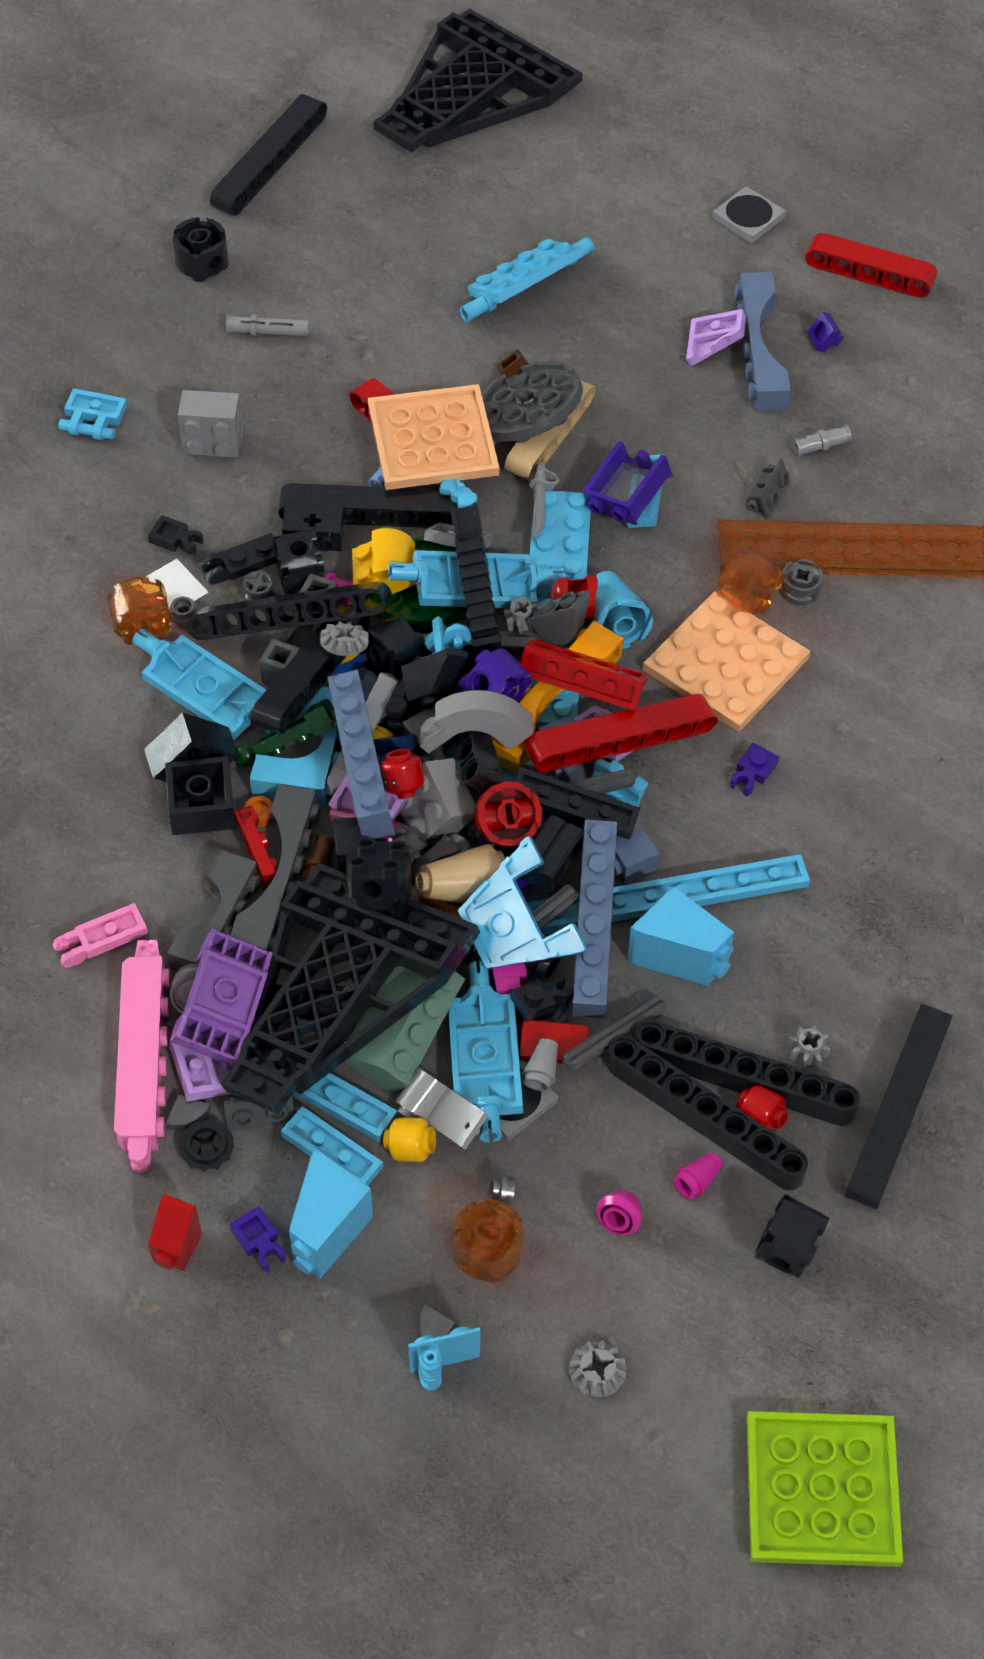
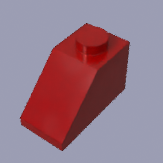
M163 1194L148 1243L150 1253L157 1265L165 1269L175 1267L184 1271L202 1236L197 1209L192 1204Z

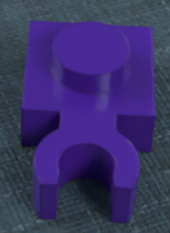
M752 743L737 763L736 770L738 772L733 774L730 788L734 789L738 783L746 784L744 795L746 797L753 792L755 781L761 784L766 781L777 766L779 756Z
M259 1206L229 1224L231 1232L248 1257L258 1252L259 1265L263 1271H270L269 1263L266 1260L270 1255L278 1256L282 1263L286 1261L283 1248L279 1244L272 1243L278 1239V1233Z

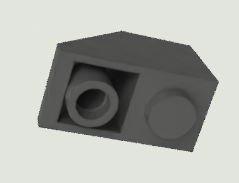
M587 590L578 593L571 591L558 599L552 600L548 598L540 602L536 606L537 611L529 621L541 640L556 646L570 643L584 625L590 594Z

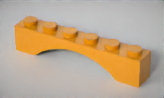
M593 621L587 629L583 628L579 631L569 650L615 664L622 656L624 638ZM540 681L533 688H529L519 703L533 715V733L542 712L556 696L566 689ZM491 736L500 766L516 775L519 768L523 767L530 760L523 747L524 741L508 750L495 737Z

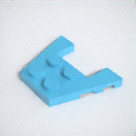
M529 836L521 841L516 851L510 857H507L500 864V868L488 880H485L458 909L461 919L478 925L481 933L475 940L474 945L487 969L575 955L589 951L576 925L573 923L546 938L543 937L516 882V879L545 864L533 839Z

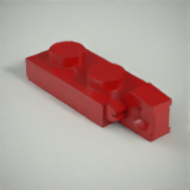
M249 805L248 807L235 810L234 817L251 860L257 862L258 875L261 876V884L265 891L273 881L278 864L274 856L268 857L266 849H269L266 836L263 831L258 832L256 829L259 824V816L252 805Z

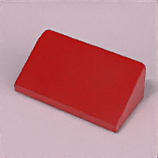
M524 1020L519 1059L530 1060L539 1039L545 1038L553 1040L558 1044L557 1063L563 1064L564 1054L589 1037V1027L586 1025L537 1020L526 1022Z

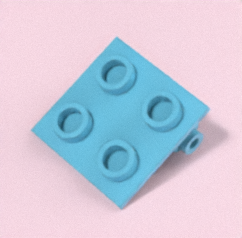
M459 1327L452 1330L448 1335L436 1338L434 1335H425L417 1338L414 1343L408 1344L410 1374L418 1372L420 1383L424 1389L428 1391L438 1389L442 1383V1366L480 1357V1327L474 1329Z

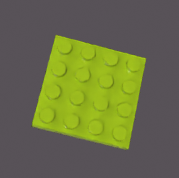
M748 1411L746 1425L751 1562L901 1567L903 1564L894 1416Z

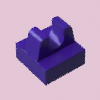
M825 312L819 315L807 331L815 348L821 352H826L830 346H838L844 339L843 335H840L841 332L831 314Z

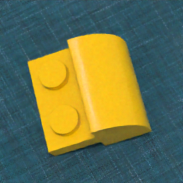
M381 528L373 530L372 541L352 549L353 585L375 581L383 582L390 587L392 594L416 585L414 581H389L388 579L389 562L413 563L412 557L415 551L413 539L405 532L397 529Z

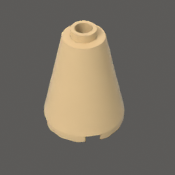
M484 844L422 865L419 872L415 875L416 889L425 898L464 904L481 884L500 868V864L505 860L504 854L501 850L495 851L493 848L495 845Z

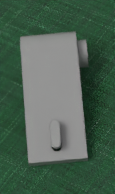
M419 1067L409 1085L403 1089L396 1100L401 1105L397 1110L406 1117L424 1118L431 1126L465 1150L475 1135L479 1134V1129L489 1116Z

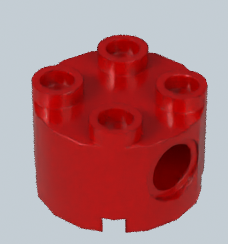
M505 781L489 787L479 796L474 810V821L478 832L485 841L496 846L512 847L519 845L524 838L528 836L533 837L542 820V808L538 797L533 791L519 782Z

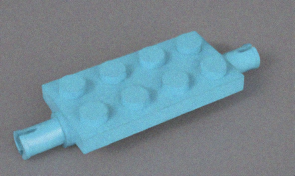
M585 236L570 245L568 242L561 243L553 241V239L541 241L537 248L520 253L514 261L500 264L497 266L496 271L477 277L476 282L467 286L470 296L476 299L460 306L459 312L464 321L470 322L483 313H490L496 309L497 303L500 304L567 265H575L578 259L594 251L592 240Z
M415 550L412 557L413 563L389 562V581H414L417 584L420 606L466 607L456 552ZM486 553L495 608H510L512 601L525 598L532 604L538 603L536 589L539 585L552 586L557 579L565 577L564 568H540L537 564H531L529 554Z
M144 628L139 630L143 636L138 632L135 633L132 640L133 645L150 654L152 658L150 665L141 672L144 681L198 717L229 727L233 740L251 724L253 707L266 691L265 688L183 635L174 642L158 639Z
M475 961L468 966L470 988L464 996L455 998L449 1008L453 1091L489 1115L480 1128L479 1137L483 1142L490 1143L489 1130H492L493 1142L500 1140L502 1137L499 1115L521 1114L524 1112L515 1004L510 998L511 993L499 994L490 986L489 969L485 968L483 961H479L480 973H477Z

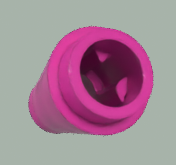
M709 1152L680 1168L673 1180L679 1194L689 1200L694 1197H701L723 1168L721 1159L716 1154Z

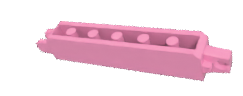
M138 940L135 956L128 957L122 963L114 1132L117 1135L118 1146L124 1151H128L127 1155L130 1160L131 1169L133 1172L140 1174L148 1172V1169H150L152 1150H159V1137H165L166 1131L165 1117H160V1107L166 1106L167 1102L166 1086H161L162 1076H167L168 1073L167 1056H162L163 1046H168L169 1044L168 1026L163 1025L164 1017L170 1016L169 997H165V988L171 987L170 968H164L157 940Z

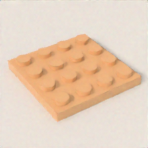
M479 384L368 398V408L386 490L438 484L448 479L459 478V481L499 476V464Z
M714 591L643 663V671L683 697L702 694L717 718L737 732H740L809 659L811 651Z

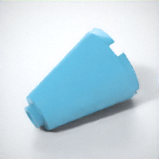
M603 571L598 573L594 621L624 638L623 649L631 647L630 643L639 639V641L645 639L652 629L653 616L651 610L614 572Z

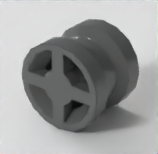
M254 571L245 576L243 580L245 601L274 597L273 582L268 573Z

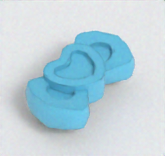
M459 478L443 480L440 484V493L450 495L451 501L457 503L458 508L473 505L472 503H476L478 500L477 494L471 492L470 488L465 487L464 483L459 481Z

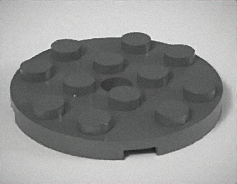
M558 361L535 362L521 366V372L508 378L504 374L488 385L481 395L492 440L496 442L516 441L523 443L531 437L540 435L555 426L567 422L568 416L581 402L583 386L575 369L566 363Z

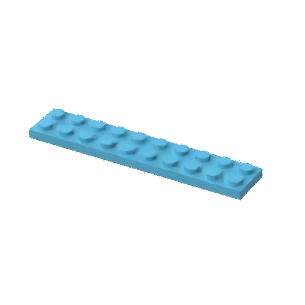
M545 491V525L542 532L537 537L531 539L529 555L531 564H537L540 568H564L565 577L568 579H582L586 577L591 510L587 506L583 493ZM533 506L532 530H533V519H534V506ZM538 586L536 589L538 604L550 598L552 586ZM577 634L570 643L560 645V647L569 649L574 643ZM529 678L532 681L530 687L533 688L539 681ZM564 690L556 696L542 712L535 729L568 715H571L573 718L577 717L579 693Z

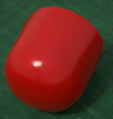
M586 575L582 579L561 577L553 583L550 598L555 600L571 591L578 593L587 590L590 598L585 619H594V607L598 588L597 575Z

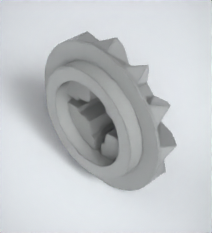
M338 621L336 625L327 624L326 629L321 630L320 643L330 653L341 656L356 655L368 647V632L364 631L361 625L353 626L351 622L342 624Z
M604 1340L600 1342L588 1341L579 1349L576 1348L569 1363V1375L574 1386L583 1394L595 1398L607 1397L614 1394L623 1385L626 1378V1361L618 1351L617 1346L612 1347L606 1344ZM593 1357L600 1364L609 1365L604 1368L603 1381L596 1371H587V1369L592 1367Z

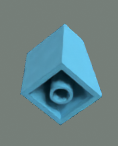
M673 886L631 927L627 961L633 965L708 986L715 978L721 979L731 966L729 958L734 950L732 946L734 932Z
M317 1149L312 1153L289 1234L295 1266L307 1275L313 1273L321 1279L373 1218L371 1188Z

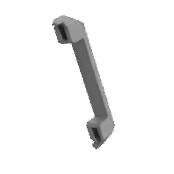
M380 673L366 700L372 734L399 681L389 673ZM341 750L326 781L329 786L328 792L330 796L335 794L347 775L343 750Z

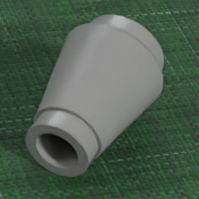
M545 1038L539 1039L538 1045L523 1071V1076L525 1077L524 1084L527 1087L537 1091H549L551 1085L555 1083L558 1044L555 1041Z

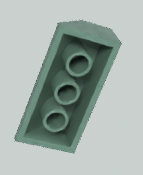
M397 966L376 996L396 1004L428 980L429 977L403 966ZM454 972L446 985L348 1058L345 1063L389 1094L407 1087L465 978ZM375 1007L366 1009L346 1041L382 1015L384 1011Z

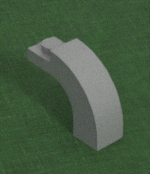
M471 690L455 693L435 703V717L428 718L421 726L420 747L429 754L459 733L480 731L495 737L508 750H511L533 734V715L514 699L496 692Z

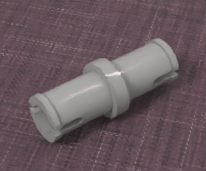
M844 424L843 426L826 431L819 429L816 430L815 434L798 439L795 438L793 439L794 452L799 457L818 450L821 452L828 451L829 447L851 442V430L847 424Z

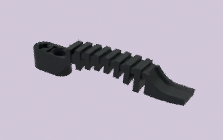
M476 502L472 503L473 505L457 509L453 507L451 508L460 578L463 584L465 606L468 611L467 618L470 623L469 629L473 639V649L477 657L484 650H488L491 653L503 648L500 640L501 633L497 625L498 619L495 612L489 576V564L485 553L486 547Z

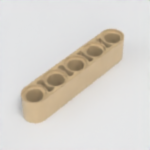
M581 380L583 386L581 402L568 416L567 422L555 426L540 435L531 437L526 442H517L506 458L505 471L528 481L534 479L536 466L547 463L589 407L595 394V386Z

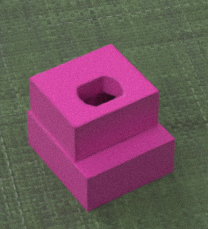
M525 964L492 968V985L495 992L509 994L512 989L526 985L527 974Z

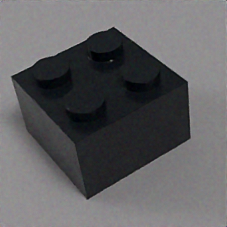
M228 756L165 762L168 810L172 835L236 829Z

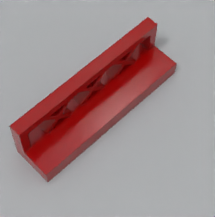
M534 638L525 645L521 664L532 674L531 679L633 711L637 709L642 689L647 683L649 676L647 673Z

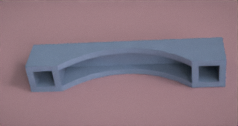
M773 272L741 273L740 282L735 284L734 288L735 301L740 302L737 305V310L743 309L746 315L744 337L741 339H745V343H743V359H748L745 367L746 379L751 380L748 386L749 400L754 401L755 411L788 410L791 395L788 370L779 364L769 353L760 332L763 322L773 311L776 293Z
M358 670L328 676L352 798L362 838L370 837L376 840L393 836L395 831Z
M571 715L538 727V731L574 723L575 720ZM582 764L550 771L553 778L567 783L586 779ZM635 826L630 840L616 835L614 876L618 875L624 885L658 871L660 853L644 829Z
M585 820L578 931L589 951L576 954L572 1016L605 1018L617 822Z

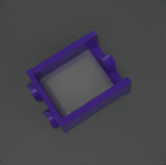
M618 441L582 492L587 506L592 512L611 516L622 523L628 522L637 525L639 516L664 481L669 477H673L666 456L660 455L654 465H652L649 454L646 451L640 450L635 459L631 458L627 453L624 442Z

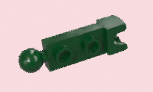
M327 698L310 706L304 716L296 719L284 734L271 732L258 738L254 744L248 742L238 744L236 746L238 757L235 761L241 766H250L254 763L256 754L265 755L268 753L269 756H275L286 748V744L292 741L299 744L312 736L311 732L316 737L335 727L334 723L336 722L332 703Z

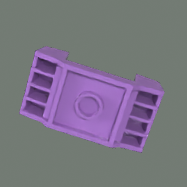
M212 928L198 954L196 964H199L184 1011L174 1025L170 1042L233 1066L240 1057L243 1042L250 1032L273 953Z

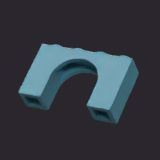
M322 686L296 719L303 717L310 706L328 698L333 705L330 688ZM337 721L334 723L335 727L319 735L322 738L320 746L307 756L289 759L256 754L250 776L252 797L260 795L274 800L278 785L284 784L315 790L316 802L321 804V807H325L327 797L330 795L328 792L329 786L326 781L340 754L338 750L341 740Z

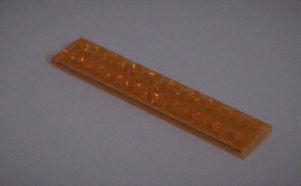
M719 520L720 572L782 573L785 565L790 561L795 563L799 559H807L814 562L816 568L820 567L823 574L984 578V526Z

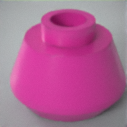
M616 1190L601 1198L597 1204L596 1213L598 1219L607 1231L616 1235H630L639 1229L642 1222V1205L638 1197L632 1192Z

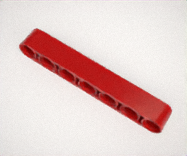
M693 694L638 707L635 711L625 710L540 730L525 739L523 747L537 771L545 773L704 734L716 726L718 718L702 694Z

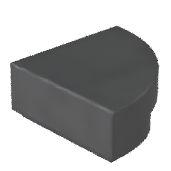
M178 1094L165 1123L166 1128L182 1130L194 1122L204 1120L211 1110L210 1104L198 1100L187 1101L185 1096Z
M425 1304L420 1316L421 1336L434 1335L436 1338L450 1334L455 1328V1322Z

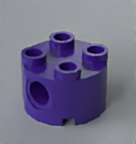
M501 648L491 653L488 650L482 651L474 661L475 667L458 682V688L462 692L471 690L491 691L508 696L519 703L531 686L532 681L529 678L532 677V674L506 649Z

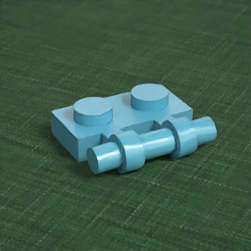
M73 388L64 407L65 416L71 417V419H60L58 428L59 430L68 431L70 435L79 436L84 434L92 436L95 440L102 441L104 438L114 440L116 430L107 428V425L119 426L127 408L126 398ZM84 420L94 421L95 424H94V425H92V424H87V423H83V421H84Z

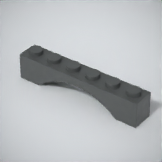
M284 784L278 785L271 807L273 828L279 837L282 847L279 867L273 881L265 892L250 907L237 914L231 937L272 952L283 911L280 904L296 883L294 882L296 874H302L305 863L303 852L305 847H310L313 837L311 826L313 822H318L321 804L316 802L315 790Z

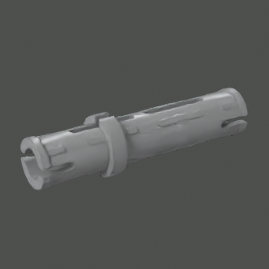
M251 314V317L227 315L226 333H250L251 336L269 334L308 337L309 319L258 317L257 314Z

